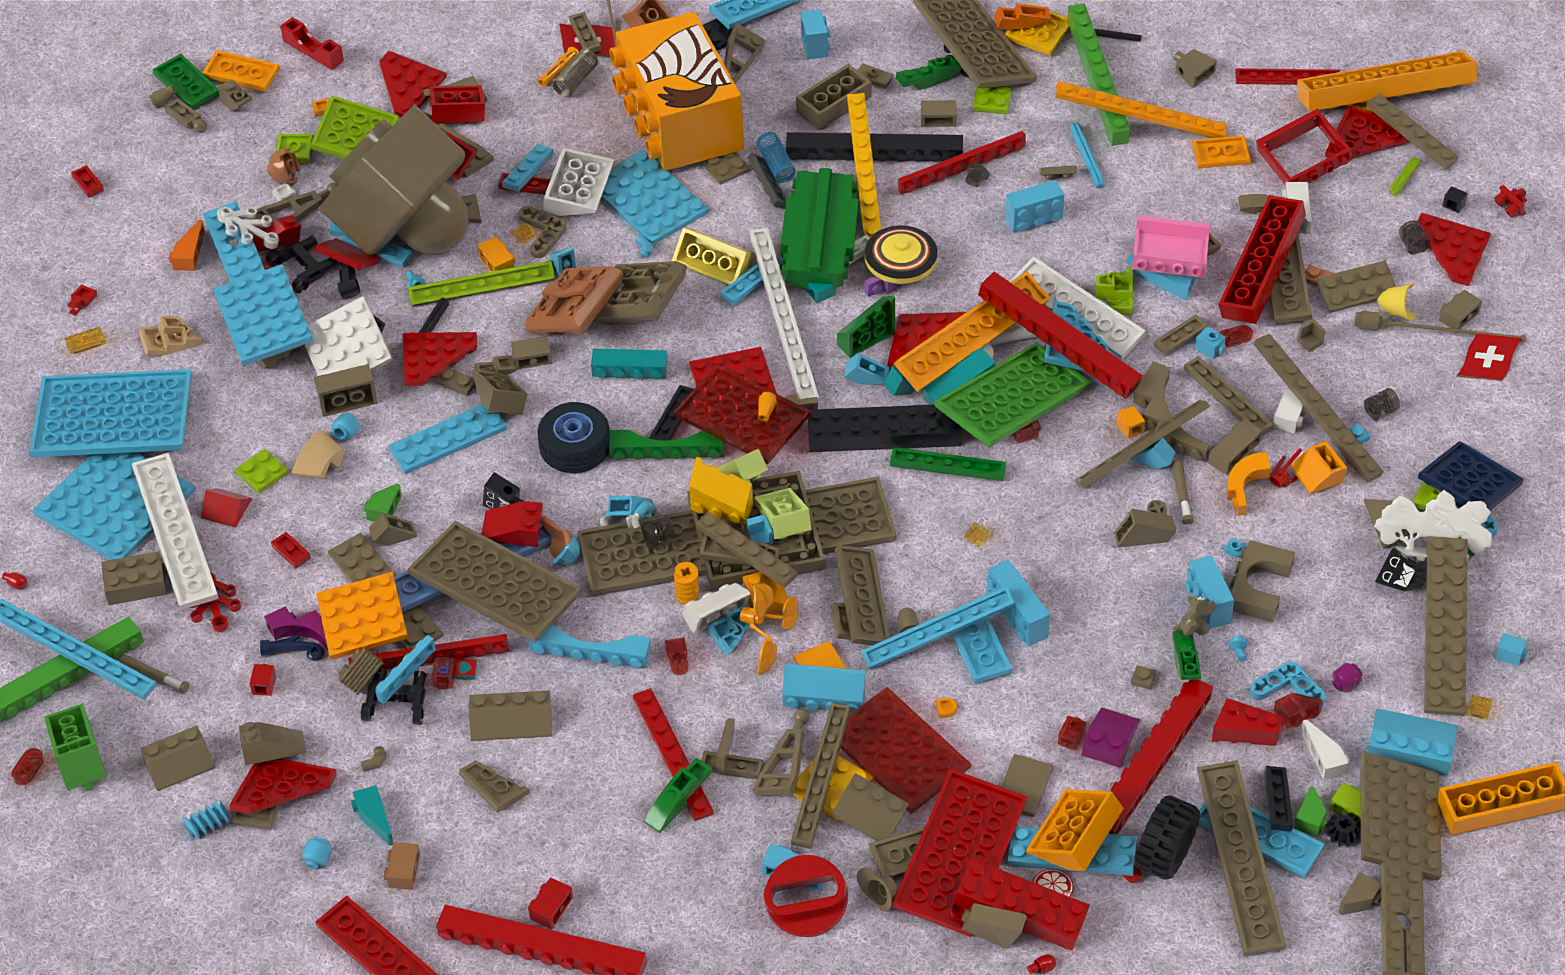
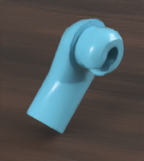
M639 235L636 243L642 247L640 254L647 258L653 252V245L649 240Z

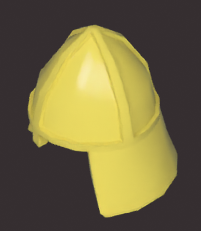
M1414 283L1389 288L1377 299L1380 307L1389 314L1405 318L1409 321L1415 319V314L1406 311L1405 301L1408 300L1406 297L1407 291L1414 286Z

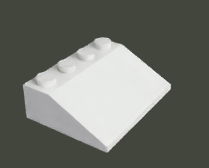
M562 148L544 196L543 211L557 216L596 213L614 164V159Z

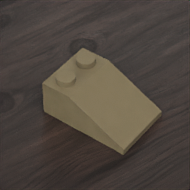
M473 370L472 374L481 404L489 413L498 414V412H503L509 416L523 414L528 394L507 374Z
M247 722L239 726L245 765L306 753L303 731L262 722Z

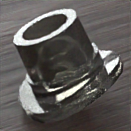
M969 163L967 165L968 174L965 178L967 184L978 187L982 180L989 178L990 174L983 165L978 163Z

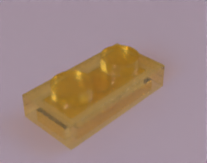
M100 326L64 338L71 355L106 344Z

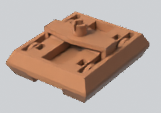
M612 266L565 268L554 283H549L542 291L544 297L526 319V332L535 335H550L552 332L584 334L622 283L623 271Z

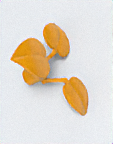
M767 584L752 585L754 590L753 608L745 606L740 612V621L750 624L749 628L756 630L767 639L761 647L756 673L758 675L768 671L774 664L777 657V645L772 643L773 639L756 625L761 624L764 617L783 619L782 628L790 630L795 625L799 614V602L795 597H790L786 600L783 606V615L765 614L773 601V589Z

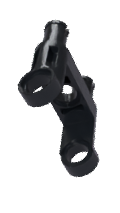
M310 235L301 242L295 241L279 251L276 249L271 250L265 257L266 262L272 267L280 265L291 258H294L302 267H305L306 271L297 275V278L292 282L296 293H302V290H307L309 284L323 277L326 271L338 265V261L330 257L317 262L307 252V250L318 244L313 235Z
M380 668L374 674L373 682L369 685L366 702L362 703L361 721H370L371 716H374L378 700L375 689L379 682L386 679L387 670L381 668V673H379ZM415 671L413 684H403L387 701L395 702V700H398V702L412 703L413 724L422 725L421 719L424 717L423 704L426 694L424 684L427 674L421 671L420 676H418L419 671Z

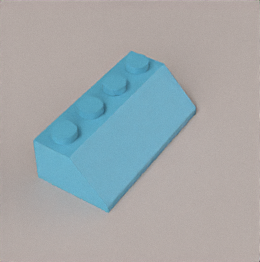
M785 663L782 693L783 706L829 711L832 702L851 706L850 714L863 713L865 671Z

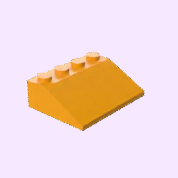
M1065 789L1029 844L1026 852L1067 870L1085 871L1124 808L1111 791Z

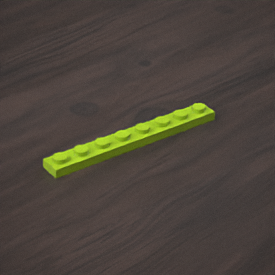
M545 261L408 287L411 305L438 301L442 297L449 299L555 279L552 261Z

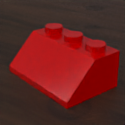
M482 85L429 87L431 119L434 123L485 122V101Z

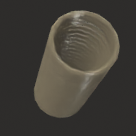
M581 49L552 81L553 89L559 95L569 97L598 65L597 56L589 49Z

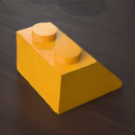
M761 572L742 577L743 588L747 589L751 594L748 599L750 608H753L754 602L752 585L767 584L773 589V601L765 614L774 615L783 612L784 603L788 599L784 587Z

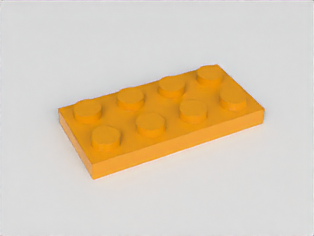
M216 50L202 74L211 80L226 83L232 79L241 87L266 92L279 72L280 66L279 64Z

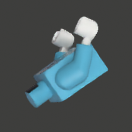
M609 496L608 511L605 513V516L597 519L598 527L610 525L608 519L624 517L626 518L628 528L632 526L637 528L640 526L638 519L654 516L656 506L650 498Z

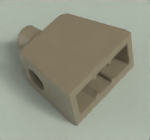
M1192 49L1187 54L1178 51L1173 57L1177 62L1176 73L1192 88L1216 72L1217 60L1195 49Z

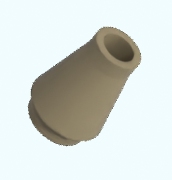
M172 85L152 92L149 98L156 108L162 107L176 94V91Z

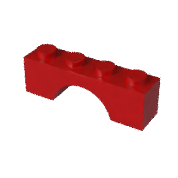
M291 17L280 26L282 39L285 43L327 68L333 70L344 61L341 45L331 39L324 43L317 41L308 32L305 24Z

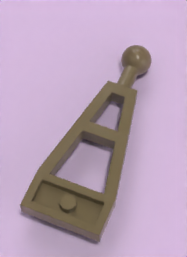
M738 23L733 26L729 35L724 60L728 73L730 66L739 70L734 78L731 76L735 84L759 55L765 43V39ZM734 43L753 53L745 64L732 57Z
M424 112V114L431 119V115L429 113ZM442 123L437 125L444 133L448 131L477 151L462 174L466 178L494 161V157L482 146Z
M334 182L330 183L326 190L316 193L314 190L257 209L254 219H261L262 216L268 215L274 221L275 219L270 213L291 207L295 211L292 215L299 221L320 206L322 199L328 197L337 187V184ZM307 201H311V202H309L307 205H305V206L302 207V208H301V206L299 205V204H301V203H304V202H307ZM255 226V227H257V228H259V229H262L264 226Z
M805 709L795 711L793 715L795 721L793 729L786 730L760 772L753 789L756 796L793 795L799 779L804 732L801 728L802 725L809 721L810 717ZM795 739L794 748H787L791 740ZM792 758L790 774H771L780 759Z

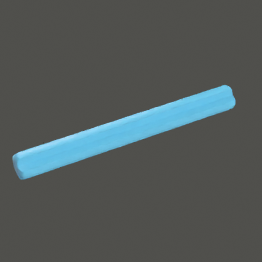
M1078 122L1071 123L1070 130L1096 188L1104 187V178Z

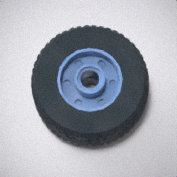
M568 402L552 408L540 420L537 431L541 457L550 467L566 473H581L595 468L607 457L610 439L609 424L605 415L597 408L586 403Z

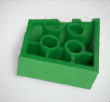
M881 297L837 333V345L849 358L894 335L895 297Z

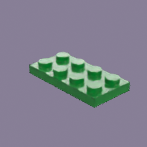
M182 54L152 69L153 74L166 87L172 85L176 91L175 95L193 110L219 96L218 88Z

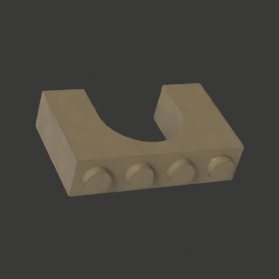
M1249 540L1248 546L1243 547L1241 553L1243 560L1242 562L1238 561L1236 567L1237 577L1233 576L1230 585L1232 587L1230 592L1234 598L1233 612L1274 622L1280 596L1256 590L1248 583L1247 579L1252 574L1258 572H1268L1289 578L1294 564L1295 552Z

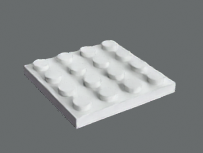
M364 296L308 325L314 341L304 345L318 376L369 364L372 372L393 361Z

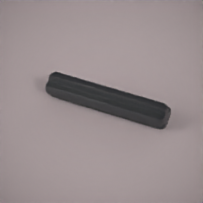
M440 298L418 333L433 331L449 306L448 299Z

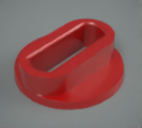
M799 855L782 862L772 872L765 886L763 896L768 915L778 928L794 936L815 937L831 930L843 917L848 904V887L840 870L830 861L815 855ZM834 881L838 885L837 893L834 896L783 906H776L773 903L774 895L778 891Z

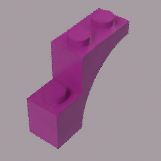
M285 606L264 616L266 626L274 640L300 634L301 636L318 641L328 650L322 619L316 610L296 618L295 614L289 612Z

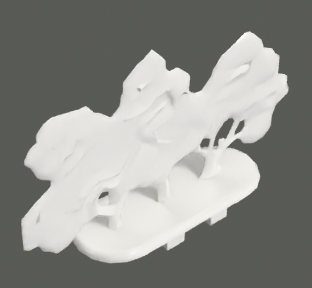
M1445 490L1437 496L1436 500H1431L1426 504V511L1419 512L1411 500L1399 496L1391 505L1382 510V518L1377 519L1374 525L1380 531V540L1384 544L1395 543L1398 539L1404 541L1407 546H1395L1392 548L1398 549L1406 556H1415L1417 561H1425V557H1427V548L1414 547V541L1419 537H1461L1462 539H1468V548L1476 554L1483 551L1485 547H1490L1492 542V533L1481 526V523H1484L1491 514L1490 510L1486 508L1487 505L1482 501L1468 502L1458 509L1455 506V498ZM1402 529H1407L1410 533L1409 540L1408 536L1404 537ZM1396 532L1400 534V537H1397L1395 535Z

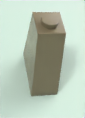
M1131 509L1114 532L1117 547L1168 542L1176 533V525L1174 524L1173 516Z
M974 903L970 909H965L961 919L964 921L962 930L1009 949L1021 934L1027 915Z

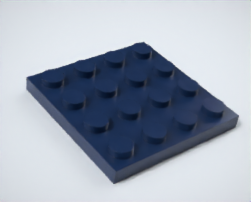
M1458 441L1420 471L1418 479L1440 492L1445 490L1447 493H1450L1457 503L1464 506L1468 502L1482 501L1490 511L1520 487L1524 480L1461 441Z

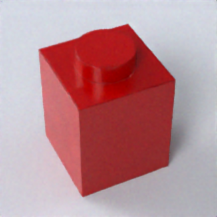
M254 664L249 683L253 695L272 696L276 680L274 665Z

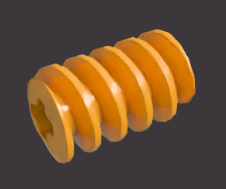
M682 562L675 567V598L680 603L687 604L692 600L696 601L700 594L698 568L690 562Z

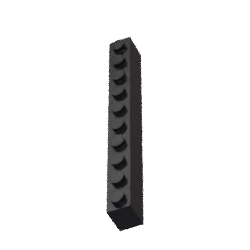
M787 132L786 152L792 160H854L851 133ZM869 133L873 160L939 162L963 154V135Z

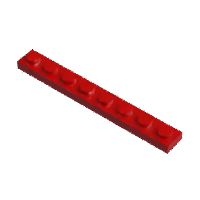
M1023 131L1017 132L898 178V191L901 195L910 193L917 188L926 187L930 183L938 180L941 181L948 176L959 174L961 171L969 168L972 169L979 164L987 163L1010 152L1021 150L1026 144V134Z
M507 634L436 644V650L421 666L427 663H443L447 660L464 659L473 656L482 657L486 654H502L509 651ZM414 648L376 653L375 655L383 660L379 672H381V668L388 670L397 667L402 662L404 656ZM351 657L348 658L349 664H350V663L352 662V660H353V659H351Z
M652 689L633 694V700L673 778L682 767L686 769L690 764ZM700 785L686 800L687 807L694 821L714 815L713 809Z

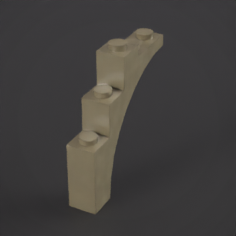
M1154 361L1134 393V403L1139 407L1146 408L1142 417L1145 420V427L1149 430L1155 429L1172 418L1164 396V389L1169 380L1170 367ZM1180 426L1163 437L1176 453H1183L1195 460L1204 462L1208 458L1210 445L1195 439Z

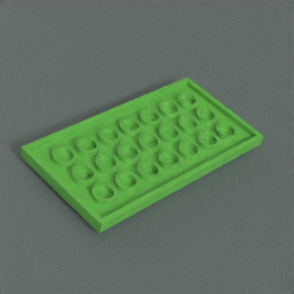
M1035 342L935 401L934 406L990 448L1090 388L1091 382L1073 368L1043 362L1045 348Z

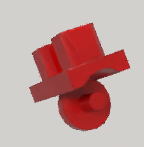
M1504 184L1500 186V193L1494 197L1495 203L1502 207L1508 202L1510 205L1505 208V212L1511 218L1518 214L1521 216L1525 215L1526 211L1523 209V203L1527 201L1525 198L1526 191L1523 188L1518 190L1513 188L1510 191Z

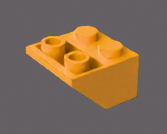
M1327 441L1311 446L1290 465V468L1310 494L1343 483L1347 471L1346 465Z

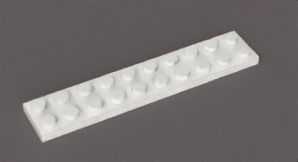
M169 453L132 463L180 610L219 599Z

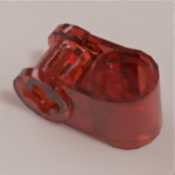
M685 637L665 640L667 657L669 658L672 673L684 675L689 669Z

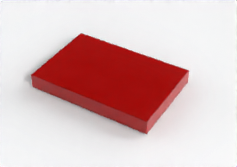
M337 238L317 244L315 249L316 252L358 270L378 264L381 258L377 255H368L361 248Z

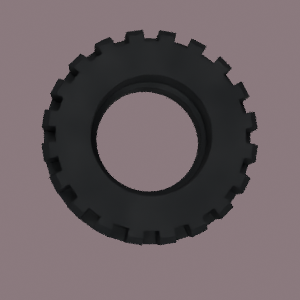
M1172 795L1164 796L1160 800V803L1157 804L1146 824L1138 845L1135 862L1139 869L1164 880L1174 877V874L1181 867L1196 834L1200 819V811L1197 806Z

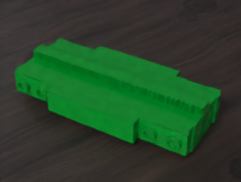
M820 168L818 172L797 171V176L793 178L792 189H795V191L792 190L791 195H787L781 238V258H783V263L786 264L782 265L781 275L785 276L786 284L793 283V286L808 288V283L832 284L835 287H843L844 279H848V268H845V266L849 267V261L853 262L858 221L859 199H856V194H853V192H857V182L854 181V174L832 173L830 168Z

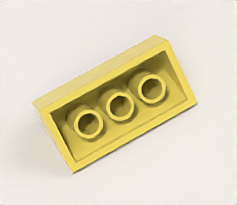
M683 228L672 261L686 264L687 268L730 285L747 272L754 253L695 229Z

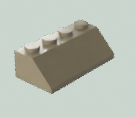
M550 690L469 695L471 741L552 737Z

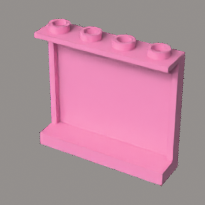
M1138 215L1132 269L1205 278L1210 224Z

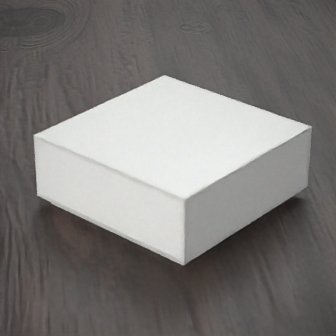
M287 183L271 190L272 194L279 201L297 196L296 192Z

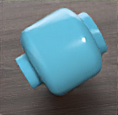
M350 413L341 414L332 423L334 436L343 441L350 440L360 428L358 419Z
M314 837V839H309L306 842L302 853L303 860L307 862L306 866L318 869L319 866L327 865L332 853V847L329 845L330 842L328 840Z

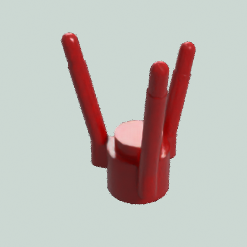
M1301 448L1294 453L1283 468H1280L1286 456H1282L1270 474L1269 480L1278 488L1281 486L1287 487L1290 483L1299 479L1297 476L1288 479L1289 473L1287 468L1302 452Z

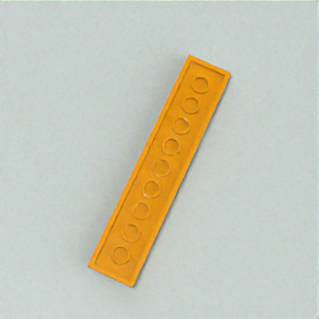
M1028 271L1011 281L1013 285L1042 305L1051 299ZM982 301L899 358L894 365L913 388L919 392L966 359L973 351L983 348L1016 325L1017 322L1011 320L1003 312L998 311L987 301Z

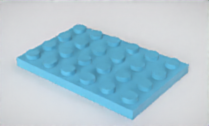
M644 149L612 167L601 197L634 230L649 240L652 245L709 213V208L670 172L664 171L659 162L655 159L650 160L647 151Z

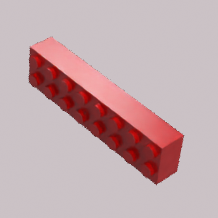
M1268 196L1220 299L1219 308L1222 318L1257 324L1306 217L1303 200Z

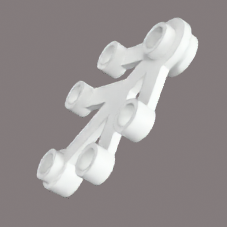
M228 207L218 209V220L221 223H225L227 235L235 236L237 234L238 228L233 224L235 223L239 227L242 243L247 245L252 243L253 235L248 233L250 231L264 239L265 247L269 249L278 247L279 238L276 233H266L255 227H270L272 223L270 216L264 215L261 219H254L257 214V210L254 207H248L246 211H233Z

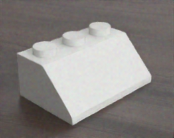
M737 583L725 584L713 594L709 592L698 601L692 600L685 605L682 616L693 634L707 628L709 624L725 617L726 613L741 606L745 607L751 594Z

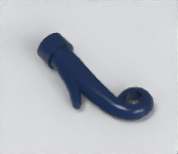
M300 634L277 641L260 640L261 656H270L273 653L307 651L306 654L310 660L318 661L322 659L325 652L323 647L317 643L296 641L301 638Z

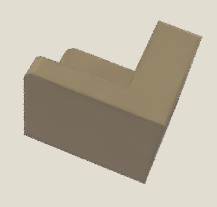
M1312 319L1299 327L1297 341L1310 352L1323 345L1325 329Z

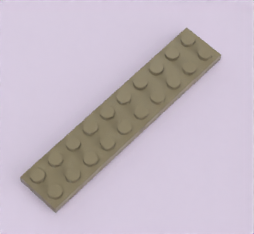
M1428 536L1424 713L1465 716L1468 539Z
M1238 760L1197 767L1243 955L1248 956L1286 949V942Z

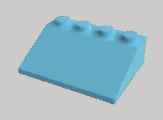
M1377 708L1368 752L1448 776L1458 725Z

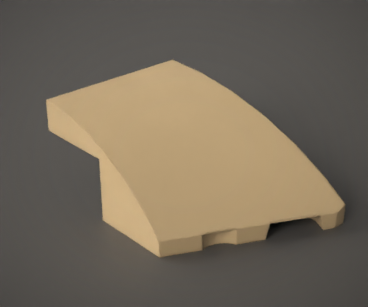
M160 316L158 327H140L139 336L146 356L167 355L203 343V338L201 336L197 337L192 332L193 329L186 325L179 316Z
M319 429L304 445L291 473L295 476L325 479L328 467H340L345 450L323 430Z

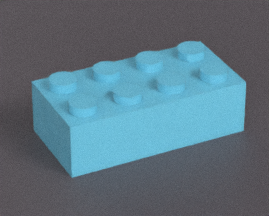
M1009 559L988 568L986 594L1005 586L1008 587L1016 605L1000 612V614H1004L1008 625L1011 628L1014 627L1017 631L1019 640L1021 642L1024 641L1029 647L1048 638L1050 614Z

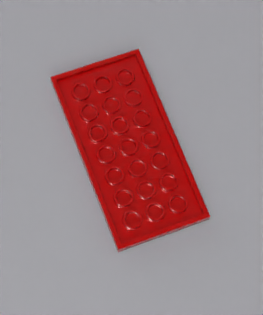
M950 768L893 900L892 907L971 937V933L962 930L964 921L961 919L965 908L954 904L957 890L971 858L996 868L1000 867L1026 804L1027 796Z

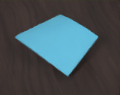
M744 606L726 613L725 617L709 624L705 628L727 655L731 654L749 629L750 624L740 621V612Z

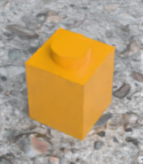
M1134 406L1117 412L1116 424L1128 439L1144 432L1145 420Z

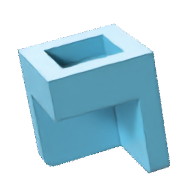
M765 514L746 519L747 533L753 542L759 541L768 545L773 544V531Z

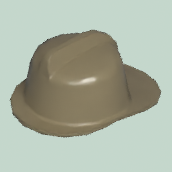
M861 868L857 872V882L860 888L874 901L883 912L889 911L898 891L896 883L889 876H878L871 869Z

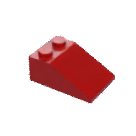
M522 501L486 510L481 535L498 544L538 547L542 529L543 503Z

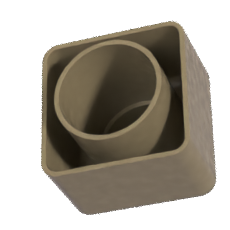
M414 104L393 127L385 119L381 120L329 176L337 184V187L318 209L368 255L379 253L396 234L407 245L418 252L431 255L447 252L460 243L468 227L469 215L467 206L458 192L446 182L463 163L465 152Z

